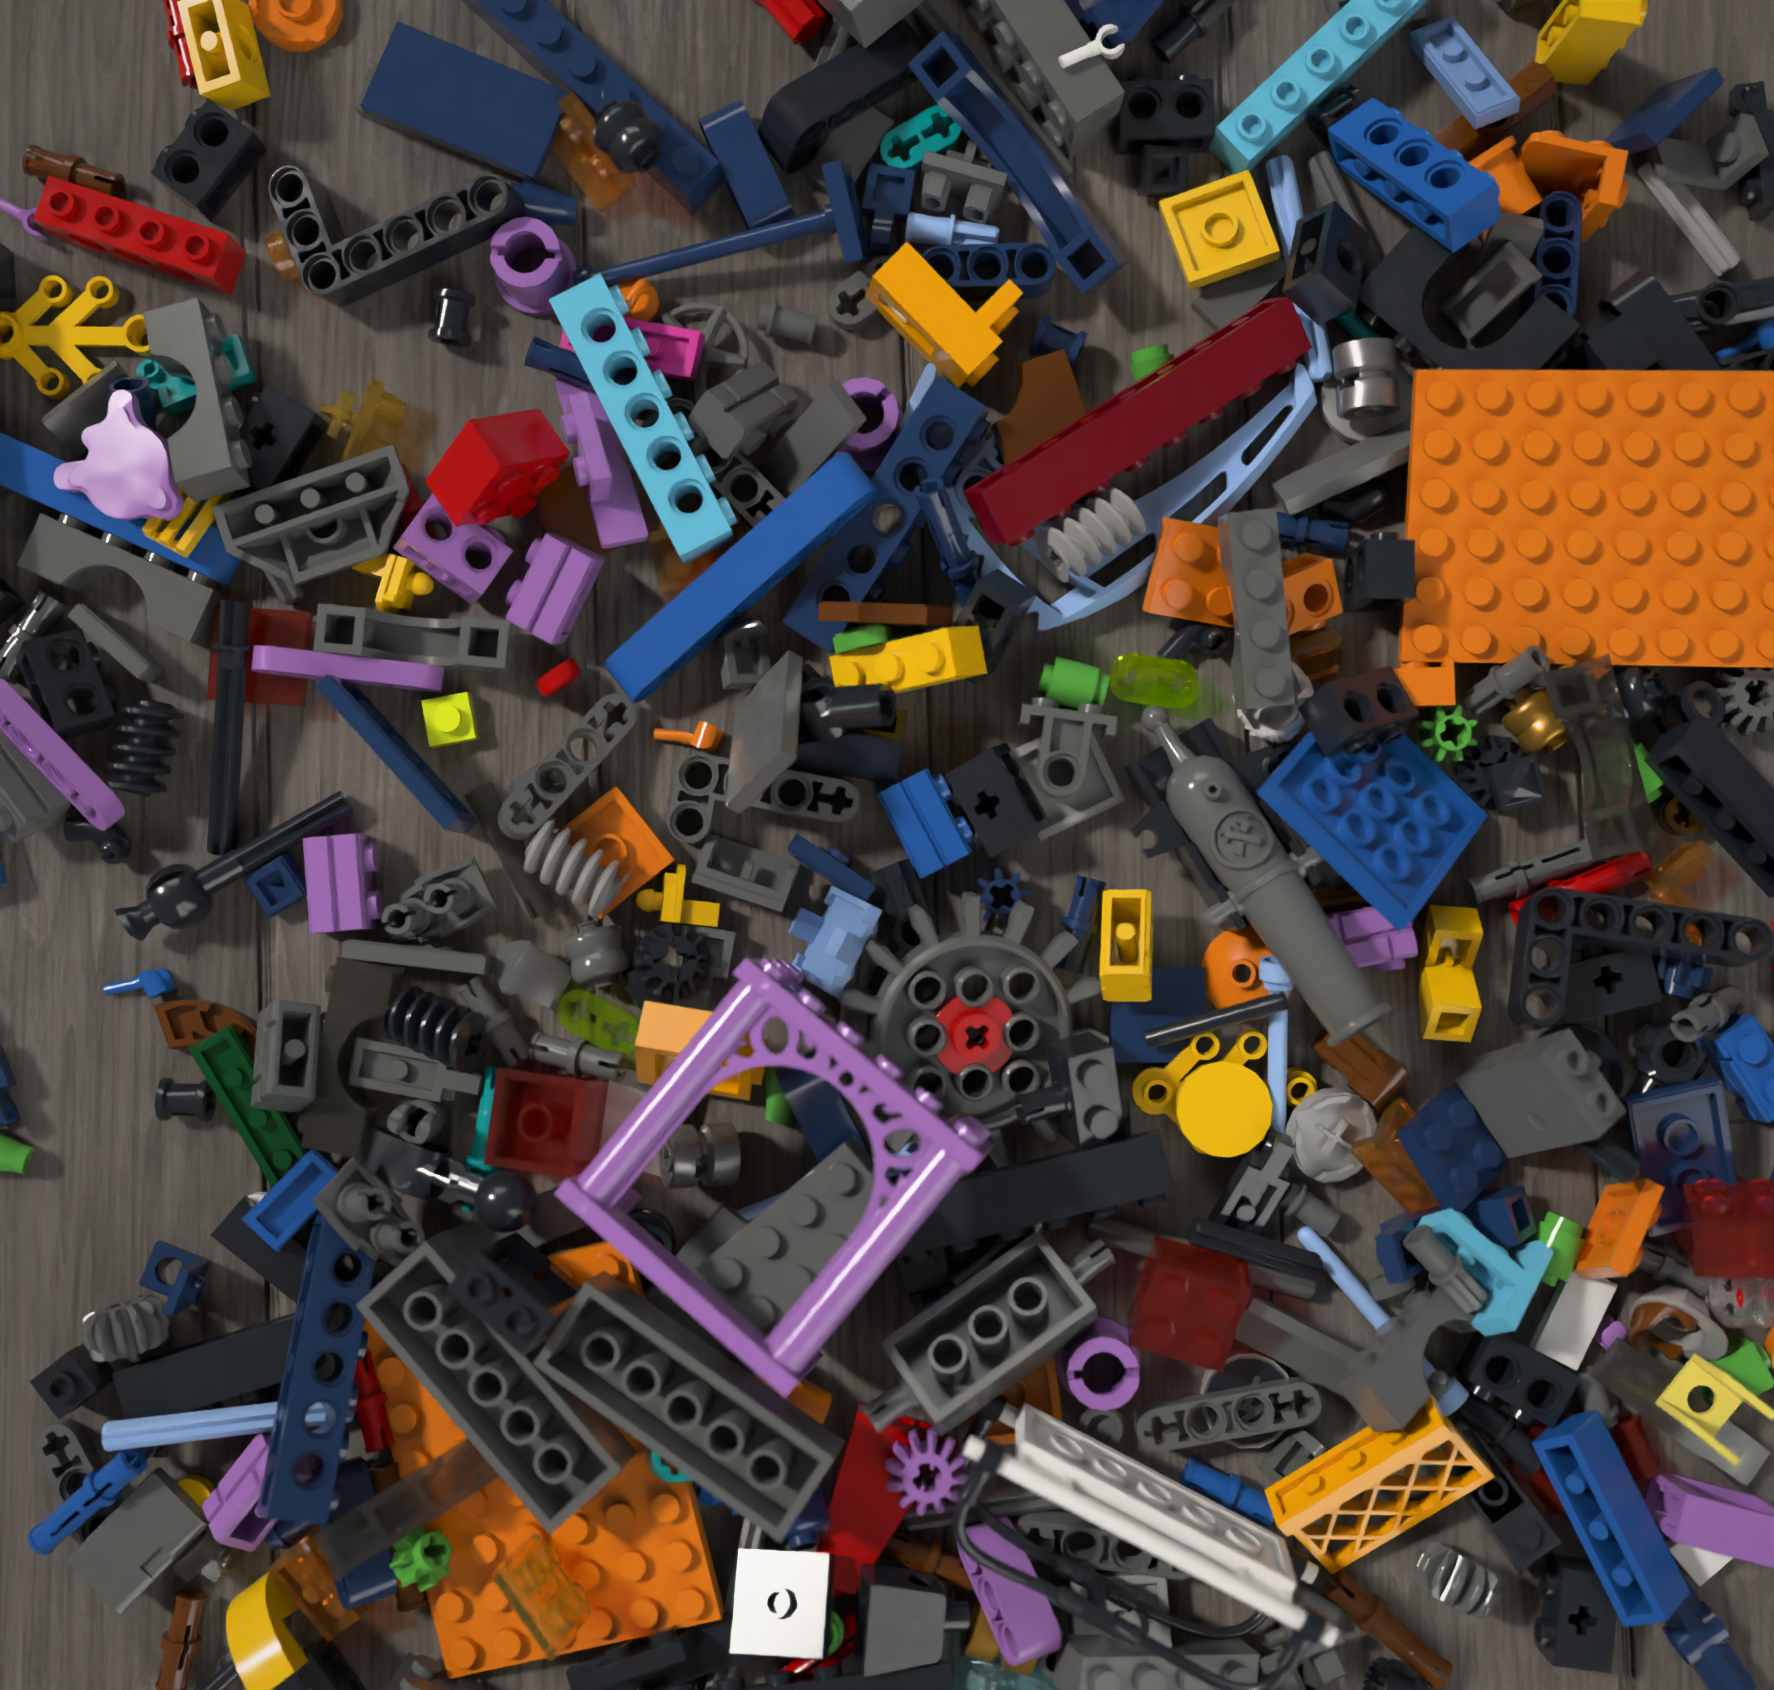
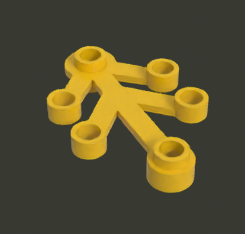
M56 275L45 277L39 285V290L15 313L0 312V358H15L36 380L38 390L51 399L64 398L70 391V380L59 370L49 368L30 346H49L83 381V384L102 369L96 368L77 347H127L143 357H151L152 355L150 354L149 345L142 346L141 342L142 337L146 334L143 315H135L129 318L123 327L80 326L99 307L111 308L119 300L120 293L118 287L104 276L91 278L86 285V290L48 326L32 325L51 306L62 308L67 306L73 299V289L70 284ZM56 285H62L61 294L56 298H51L50 292L52 288ZM102 286H108L107 296L97 299L98 289ZM13 330L14 333L11 340L3 344L2 338L5 332ZM53 377H58L59 385L56 389L49 391L47 388L48 381Z
M1254 1028L1244 1029L1238 1034L1236 1044L1219 1061L1244 1065L1249 1059H1258L1267 1050V1040L1260 1031ZM1213 1032L1190 1037L1189 1044L1165 1068L1150 1067L1136 1076L1132 1085V1096L1136 1105L1140 1106L1142 1111L1151 1115L1165 1113L1178 1125L1175 1104L1177 1092L1184 1081L1181 1079L1200 1059L1209 1060L1217 1055L1220 1044ZM1250 1036H1257L1260 1041L1258 1048L1254 1051H1246L1244 1049V1042ZM1201 1037H1210L1212 1039V1046L1206 1052L1196 1050V1043ZM1292 1067L1287 1069V1105L1296 1108L1306 1096L1318 1091L1315 1079L1306 1070ZM1261 1079L1267 1086V1079ZM1299 1082L1305 1083L1307 1086L1306 1093L1301 1097H1293L1291 1094L1292 1087ZM1159 1084L1164 1086L1165 1093L1161 1098L1151 1099L1148 1097V1091L1153 1085ZM1262 1141L1255 1147H1253V1149L1259 1151V1147ZM1193 1146V1148H1194L1197 1152L1202 1153V1154H1207V1153H1205V1152L1201 1151L1200 1149H1198V1148H1196V1147Z

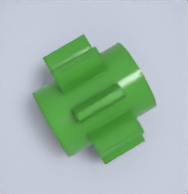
M1460 705L1452 706L1448 710L1447 716L1441 706L1430 708V714L1433 719L1416 722V726L1422 730L1423 739L1416 746L1427 747L1432 750L1431 760L1433 762L1442 761L1446 751L1453 762L1463 760L1461 749L1465 746H1475L1478 743L1475 739L1471 738V727H1474L1477 721L1466 720L1461 717L1462 706ZM1447 726H1450L1453 734L1447 737V741H1442L1440 733L1444 732Z
M420 1524L408 1530L407 1535L392 1543L397 1551L393 1556L392 1563L389 1565L390 1568H393L396 1577L401 1581L402 1587L417 1582L419 1591L423 1592L437 1585V1580L451 1573L447 1564L450 1561L453 1548L450 1547L447 1538L442 1535L441 1529L427 1534L424 1524Z

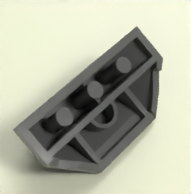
M392 444L211 508L227 553L294 586H298L386 555L411 490L396 446Z

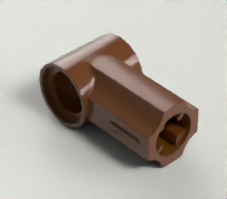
M1324 1028L1311 1045V1048L1325 1062L1348 1081L1346 1084L1348 1088L1378 1113L1411 1078L1407 1071L1393 1058L1380 1049L1375 1050L1359 1034L1336 1047H1329L1326 1041L1330 1035Z

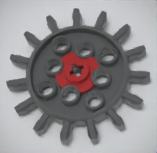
M963 892L960 906L962 918L961 931L937 936L932 918L917 904L909 907L910 922L917 932L921 944L899 960L894 957L885 945L869 938L864 948L876 964L888 970V976L884 980L877 996L868 995L856 989H843L839 998H836L841 1004L852 1011L871 1014L870 1037L866 1038L860 1047L875 1059L882 1054L895 1063L904 1072L900 1080L915 1092V1082L923 1073H936V1084L928 1092L943 1105L939 1113L947 1120L957 1114L962 1119L970 1114L980 1121L992 1133L987 1139L995 1146L989 1152V1156L998 1167L1008 1165L1007 1146L1003 1138L1002 1128L1019 1121L1015 1108L1022 1107L1021 1104H1014V1096L1052 1086L1045 1043L1086 1032H1091L1106 1043H1109V1037L1099 1030L1091 1027L1073 1028L1070 1005L1091 999L1100 994L1102 986L1100 980L1094 976L1080 978L1068 985L1062 986L1052 970L1063 958L1070 954L1079 942L1068 931L1063 930L1057 934L1037 954L1021 944L1032 921L1034 907L1018 900L1010 912L1007 925L1002 934L981 930L982 905L980 896L974 892ZM1020 972H1027L1029 975V985L1026 990L1020 994H1011L1009 983L1013 976ZM971 975H981L983 986L980 992L972 997L963 996L962 985L964 981ZM924 977H934L936 980L934 993L926 999L915 998L914 989L917 982ZM1028 1020L1029 1031L1027 1035L1019 1041H1010L1009 1031L1011 1026L1016 1021ZM924 1025H935V1039L926 1046L915 1045L914 1038L917 1030ZM970 1025L980 1033L974 1039H971L965 1033V1030ZM1019 1067H1028L1029 1077L1027 1081L1020 1087H1010L1009 1077L1011 1073ZM971 1070H982L983 1079L981 1084L973 1090H964L962 1088L964 1076ZM865 1086L860 1090V1093L872 1090ZM851 1103V1105L853 1106V1108L855 1109V1111H856V1112L858 1113V1115H859V1112L857 1111V1109L855 1108V1106ZM1048 1118L1030 1123L1032 1129L1049 1143L1057 1138L1053 1124ZM910 1129L894 1130L887 1135L885 1141L893 1150L899 1153L910 1141L914 1131Z

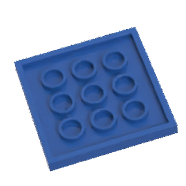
M1309 730L1256 792L1397 931H1400L1412 922L1488 816L1406 735L1384 747H1381L1379 742H1375L1369 748L1354 756H1348L1345 751L1325 757Z

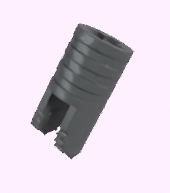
M419 1098L394 1109L388 1117L387 1128L392 1133L400 1134L409 1143L422 1144L444 1132L449 1121L448 1109L443 1102ZM423 1110L428 1112L421 1121L414 1119L416 1113Z

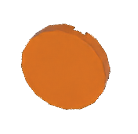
M248 0L251 17L258 31L273 46L288 52H308L324 45L337 32L344 16V0Z

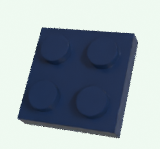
M1458 1084L1443 1088L1395 1133L1443 1210L1452 1208L1454 1211L1461 1213L1508 1165L1499 1147L1492 1140L1475 1113L1472 1104L1467 1100Z

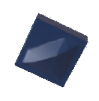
M288 852L244 878V881L269 918H272L307 896L306 879Z

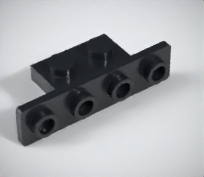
M732 1610L725 1613L721 1620L677 1629L676 1625L661 1629L648 1635V1640L633 1644L632 1639L622 1641L607 1648L604 1651L605 1655L571 1666L566 1671L571 1690H663L667 1686L680 1684L751 1660L755 1654L730 1653L734 1611Z

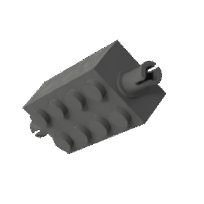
M1037 1230L881 1341L880 1346L885 1359L897 1374L895 1378L897 1383L870 1403L861 1407L878 1434L915 1408L917 1411L922 1410L941 1438L1098 1323L1097 1306L1082 1286L1116 1263L1109 1248L1103 1249L1105 1243L1097 1237L1090 1245L1064 1262L1055 1253L1039 1230Z

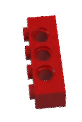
M52 176L47 178L33 219L57 240L232 296L246 255L245 250L228 233Z

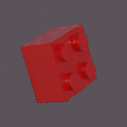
M540 408L470 419L425 482L456 527L473 523L485 525L496 518L510 515L513 518H518L530 512L536 506L537 501L535 499L544 487L558 478L560 474L558 469L571 453Z

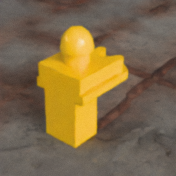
M390 553L352 567L353 570L363 575L381 579L375 599L377 610L380 612L396 614L402 608L410 610L414 594L426 595L434 588L432 578L428 574L421 572L422 569L407 558Z
M678 864L675 873L665 872L661 892H654V889H645L637 894V906L645 912L659 911V921L712 927L718 926L720 903L683 899L686 866L684 864Z

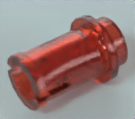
M1630 1414L1618 1417V1423L1612 1428L1633 1480H1646L1657 1476L1660 1473L1658 1465L1661 1464L1659 1456L1653 1455L1642 1423V1416L1640 1414Z

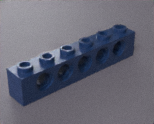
M936 375L871 479V482L878 489L877 495L867 506L840 528L782 622L828 653H835L833 637H836V634L862 627L857 622L818 621L819 603L822 604V601H828L830 593L837 587H843L847 590L850 602L879 603L887 589V586L882 582L891 567L898 570L903 565L913 547L908 543L917 526L925 529L928 525L914 492L908 491L905 487L904 477L906 472L914 466H922L927 471V479L941 478L945 486L951 488L964 468L965 464L959 460L969 444L977 447L990 427L991 422L986 420L990 411L985 405ZM941 425L952 427L954 438L951 445L944 450L933 449L930 445L932 431ZM897 507L902 518L900 526L893 532L884 533L879 526V516L885 508ZM870 547L875 553V565L869 572L861 574L855 569L853 558L860 548Z
M322 1214L313 1216L256 1512L257 1515L266 1519L327 1524L329 1512H335L340 1497V1483L335 1481L338 1462L344 1461L349 1448L350 1435L349 1431L345 1430L348 1410L354 1409L358 1398L359 1383L357 1380H354L357 1360L361 1361L363 1359L368 1343V1333L363 1331L365 1317L357 1309L356 1305L377 1286L376 1282H372L375 1262L379 1263L381 1259L378 1258L377 1261H374L360 1249L355 1252L332 1228ZM342 1254L347 1255L353 1263L352 1274L345 1281L339 1280L334 1273L335 1261ZM333 1303H337L344 1311V1320L339 1328L332 1331L327 1327L324 1317L328 1307ZM328 1352L334 1358L335 1369L329 1378L320 1380L315 1372V1364L322 1354ZM321 1403L326 1412L325 1421L318 1429L311 1431L306 1425V1413L311 1406ZM312 1454L316 1460L315 1473L308 1480L300 1482L296 1476L297 1463L303 1456Z

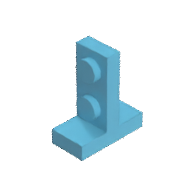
M1452 1208L1423 1216L1418 1226L1427 1224L1434 1235L1451 1253L1459 1254L1463 1258L1462 1266L1487 1293V1300L1482 1304V1308L1477 1311L1471 1325L1484 1336L1516 1330L1554 1251L1541 1240L1510 1247L1507 1252L1498 1244L1490 1242L1473 1227L1472 1222L1465 1215L1454 1211Z

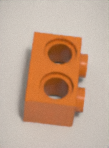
M1305 552L1282 562L1289 635L1298 631L1319 629L1326 624V619L1343 613L1331 558ZM1228 584V585H1226V588H1227L1228 597H1229V601H1230V605H1231V610H1232V614H1233L1232 598H1231L1230 587H1229V584Z

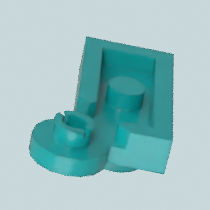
M237 333L227 336V340L221 343L223 353L228 357L235 374V382L230 383L231 391L257 381V377L244 341ZM153 356L146 358L138 365L135 373L136 377H143L148 380L149 386L159 395L162 407L170 416L195 406L197 394L195 381L187 378L171 377Z

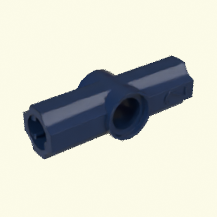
M1681 1573L1690 1593L1667 1621H1663L1665 1626L1662 1627V1630L1681 1658L1690 1667L1694 1668L1708 1690H1755L1757 1685L1753 1681L1752 1676L1741 1663L1742 1661L1728 1643L1731 1638L1714 1612L1703 1601L1699 1600Z

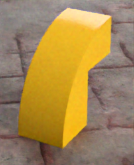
M1429 905L1422 936L1418 982L1419 1015L1423 1039L1471 1042L1482 1010L1472 971L1483 936L1477 908Z
M277 1566L234 1597L227 1610L226 1631L228 1644L236 1669L247 1690H272L308 1662L303 1651L283 1623V1620L299 1609L302 1604Z

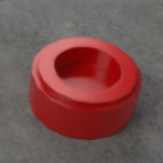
M571 657L542 676L534 685L543 698H549L580 677L582 670Z

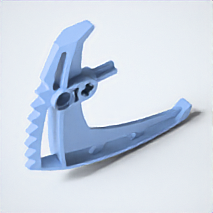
M933 363L927 364L901 420L899 426L900 433L934 380L936 366ZM1297 363L1296 367L1290 372L1289 385L1243 427L1176 478L1144 497L1133 501L1144 518L1146 532L1140 537L1134 536L1131 533V542L1126 547L1116 543L1117 552L1111 557L1105 556L1100 552L1102 562L1096 567L1089 565L1085 561L1087 572L1082 577L1076 576L1068 569L1070 575L1068 583L1075 588L1052 605H1047L1036 596L1026 614L1037 613V630L1039 632L1086 618L1127 597L1149 581L1155 552L1105 588L1090 580L1089 577L1149 534L1154 535L1155 544L1157 545L1163 516L1170 518L1172 514L1196 496L1219 474L1225 473L1227 489L1192 521L1215 526L1217 518L1227 514L1257 481L1317 404L1315 389L1306 368L1301 363ZM1289 406L1290 413L1267 444L1249 465H1244L1241 461L1243 451L1284 407ZM941 425L932 431L930 445L933 449L944 450L951 445L954 438L952 427ZM993 435L988 441L983 438L977 447L969 444L959 460L965 465L956 480L957 484L951 488L946 486L945 488L964 537L968 539L967 545L970 551L973 549L977 558H983L980 577L982 578L999 569L1024 585L1004 565L971 524L969 518H976L963 494V489L968 484L978 483L1004 466L996 461L997 449L999 450ZM914 466L921 484L923 480L928 478L927 471L922 466ZM1076 502L1072 503L1074 508L1082 507L1081 504H1078ZM1045 520L1033 528L1035 535L1020 544L1045 566L1046 564L1038 552L1037 536L1045 527H1052L1055 521L1048 522V520Z

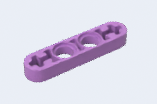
M258 645L253 648L251 670L259 673L322 680L328 674L352 684L422 692H442L444 668L439 666Z
M0 678V730L96 828L104 831L125 816L122 803L110 788L5 680Z

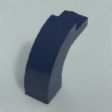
M1524 1185L1483 1190L1461 1212L1472 1222L1476 1230L1490 1242L1501 1247L1519 1245L1537 1232ZM1438 1202L1409 1210L1379 1224L1381 1233L1375 1236L1377 1244L1376 1256L1380 1266L1384 1268L1388 1284L1406 1283L1426 1269L1412 1252L1406 1249L1403 1242L1406 1236L1418 1226L1423 1216L1443 1211Z

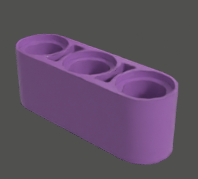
M1007 1517L998 1518L1012 1530L1016 1531ZM984 1522L966 1528L969 1538L981 1550L1012 1567L1037 1577L1027 1554L1006 1541ZM957 1543L961 1561L1005 1660L1010 1665L1016 1666L1059 1650L1061 1647L1060 1628L1046 1596L985 1568L970 1558Z

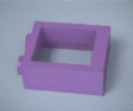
M1649 1468L1642 1498L1660 1531L1676 1543L1774 1568L1773 1504L1757 1495Z

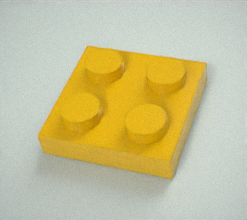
M1249 169L1159 201V211L1189 291L1279 260L1280 249Z

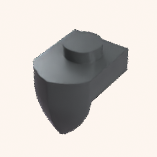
M754 618L740 620L728 627L717 638L716 646L723 689H752L771 669L767 644L769 630L763 622Z

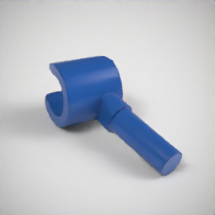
M1774 320L1767 321L1744 337L1743 340L1715 353L1716 360L1741 354L1751 349L1755 344L1761 350L1774 348Z
M165 968L144 971L132 979L105 984L104 992L106 995H113L143 988L148 1000L171 992L175 989L169 972Z

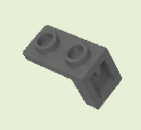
M1744 113L1737 115L1705 144L1665 138L1658 146L1648 149L1652 158V168L1662 181L1727 190L1769 155L1754 115Z

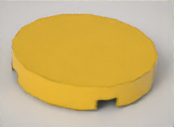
M1217 1061L1200 1065L1185 1077L1177 1092L1175 1104L1176 1119L1180 1131L1191 1145L1212 1156L1229 1158L1247 1153L1262 1141L1271 1125L1273 1105L1267 1086L1254 1071L1239 1063Z

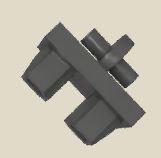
M972 141L968 142L965 154L947 150L946 156L926 151L922 161L919 188L922 189L921 206L928 210L940 212L945 211L949 197L964 200L966 202L963 217L974 223L986 224L992 211L1000 209L1008 173L991 169L992 163L990 161L977 158L978 147Z
M1276 1619L1278 1629L1264 1634L1269 1648L1271 1649L1284 1643L1287 1645L1293 1633V1628ZM1337 1627L1338 1634L1336 1640L1331 1647L1319 1641L1316 1644H1311L1299 1664L1310 1661L1321 1686L1341 1679L1347 1674L1343 1655L1339 1649L1345 1640L1339 1627ZM1282 1650L1259 1659V1681L1269 1677L1278 1667L1277 1659ZM1296 1669L1295 1673L1289 1674L1284 1682L1275 1690L1306 1689Z

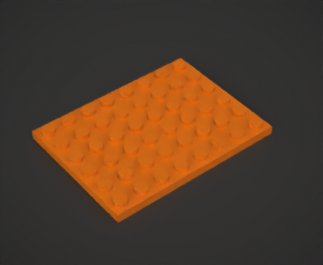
M1414 370L1404 540H1415V598L1400 608L1398 660L1402 662H1442L1443 658L1454 657V662L1507 663L1522 653L1527 647L1535 645L1546 654L1550 664L1774 668V371Z
M608 1241L546 1255L551 1262L581 1287H583L587 1280L604 1270L645 1299L638 1268ZM538 1269L536 1272L537 1278L544 1280L545 1272ZM365 1318L363 1331L368 1333L366 1351H371L381 1390L387 1393L388 1401L385 1402L387 1416L396 1442L390 1448L394 1463L398 1462L399 1464L398 1470L406 1504H411L412 1514L408 1516L410 1527L412 1529L420 1524H424L427 1534L441 1529L442 1535L447 1538L450 1547L453 1548L450 1561L447 1564L451 1573L437 1580V1585L426 1590L448 1679L644 1637L673 1625L680 1629L722 1619L725 1609L692 1481L667 1482L654 1476L649 1470L646 1460L649 1448L612 1422L635 1448L637 1453L617 1475L556 1530L549 1534ZM661 1457V1464L669 1466L670 1472H672L673 1465Z

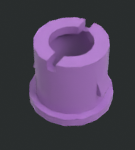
M530 217L514 218L501 225L493 235L490 244L492 247L490 262L494 269L496 287L504 301L516 311L531 316L548 315L555 312L549 299L575 286L573 271L578 270L577 262L569 247L556 237L552 228L541 220ZM542 248L547 250V252L555 254V259L545 258L542 265L533 272L520 273L511 269L512 263L517 256L528 249Z
M867 377L850 379L843 383L842 386L856 404L868 403L876 405L884 411V418L878 429L871 433L860 434L855 432L835 456L848 452L863 471L876 470L900 434L899 426L903 413L893 393L891 394L879 380Z
M1097 1316L1098 1323L1054 1356L1058 1378L1067 1391L1076 1396L1079 1402L1091 1409L1108 1411L1120 1408L1132 1398L1137 1390L1140 1379V1357L1136 1342L1125 1326L1111 1318ZM1108 1352L1119 1357L1123 1363V1369L1118 1377L1107 1385L1099 1387L1089 1386L1083 1382L1082 1378L1074 1376V1370H1083L1085 1362L1093 1354Z

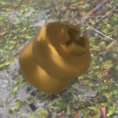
M1529 685L1518 696L1504 704L1511 711L1502 718V725L1509 733L1516 736L1519 746L1526 754L1531 755L1542 749L1545 753L1544 755L1547 756L1572 738L1565 730L1574 724V717L1566 708L1559 705V701L1552 689L1542 687L1534 693Z

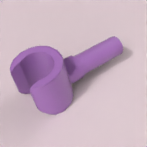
M0 196V210L23 223L25 230L37 241L44 242L48 240L34 229L36 222L33 219L37 208L22 209Z
M1608 1315L1600 1322L1594 1338L1613 1359L1623 1384L1629 1385L1635 1379L1626 1361L1624 1352L1619 1347L1629 1338V1332L1619 1321H1614Z

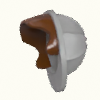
M1668 1284L1645 1293L1630 1306L1629 1344L1635 1351L1641 1352L1648 1347H1654L1662 1351L1670 1360H1677L1680 1356L1691 1358L1695 1353L1704 1360L1710 1361L1720 1359L1726 1354L1728 1339L1724 1331L1710 1319L1705 1302L1688 1289Z

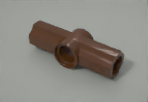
M1532 59L1506 80L1520 98L1518 113L1496 121V127L1486 125L1476 130L1465 116L1461 115L1433 138L1449 150L1454 149L1458 151L1465 161L1469 163L1484 150L1495 146L1504 134L1556 94L1557 88L1554 83V75L1545 64L1536 63Z

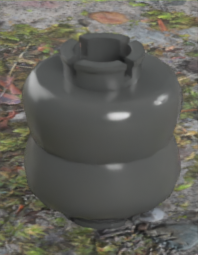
M603 918L573 926L576 934L565 939L564 950L572 962L571 973L575 983L585 984L590 982L591 991L620 983L617 975L627 971L630 962L622 948V933L619 927L616 925L603 926Z

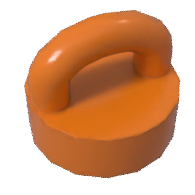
M638 279L622 283L618 286L630 312L622 315L623 317L654 322L658 318L660 300L655 288L646 279Z

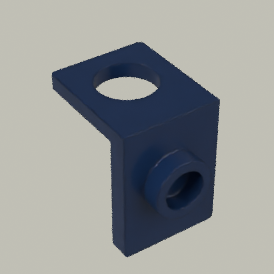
M159 1240L154 1245L139 1285L168 1296L163 1313L173 1316L199 1302L208 1283V1278L205 1275L211 1260ZM166 1257L176 1258L183 1266L180 1268L174 1284L163 1282L158 1275L159 1263Z

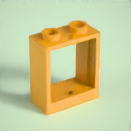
M644 1001L635 1043L637 1082L654 1085L713 1012ZM749 1031L743 1038L748 1044L741 1046L737 1050V1053L745 1058H750L755 1053ZM764 1038L765 1044L767 1046L768 1039ZM727 1059L723 1062L720 1068L729 1065ZM765 1066L753 1067L738 1072L718 1083L707 1094L750 1101L752 1085H762Z

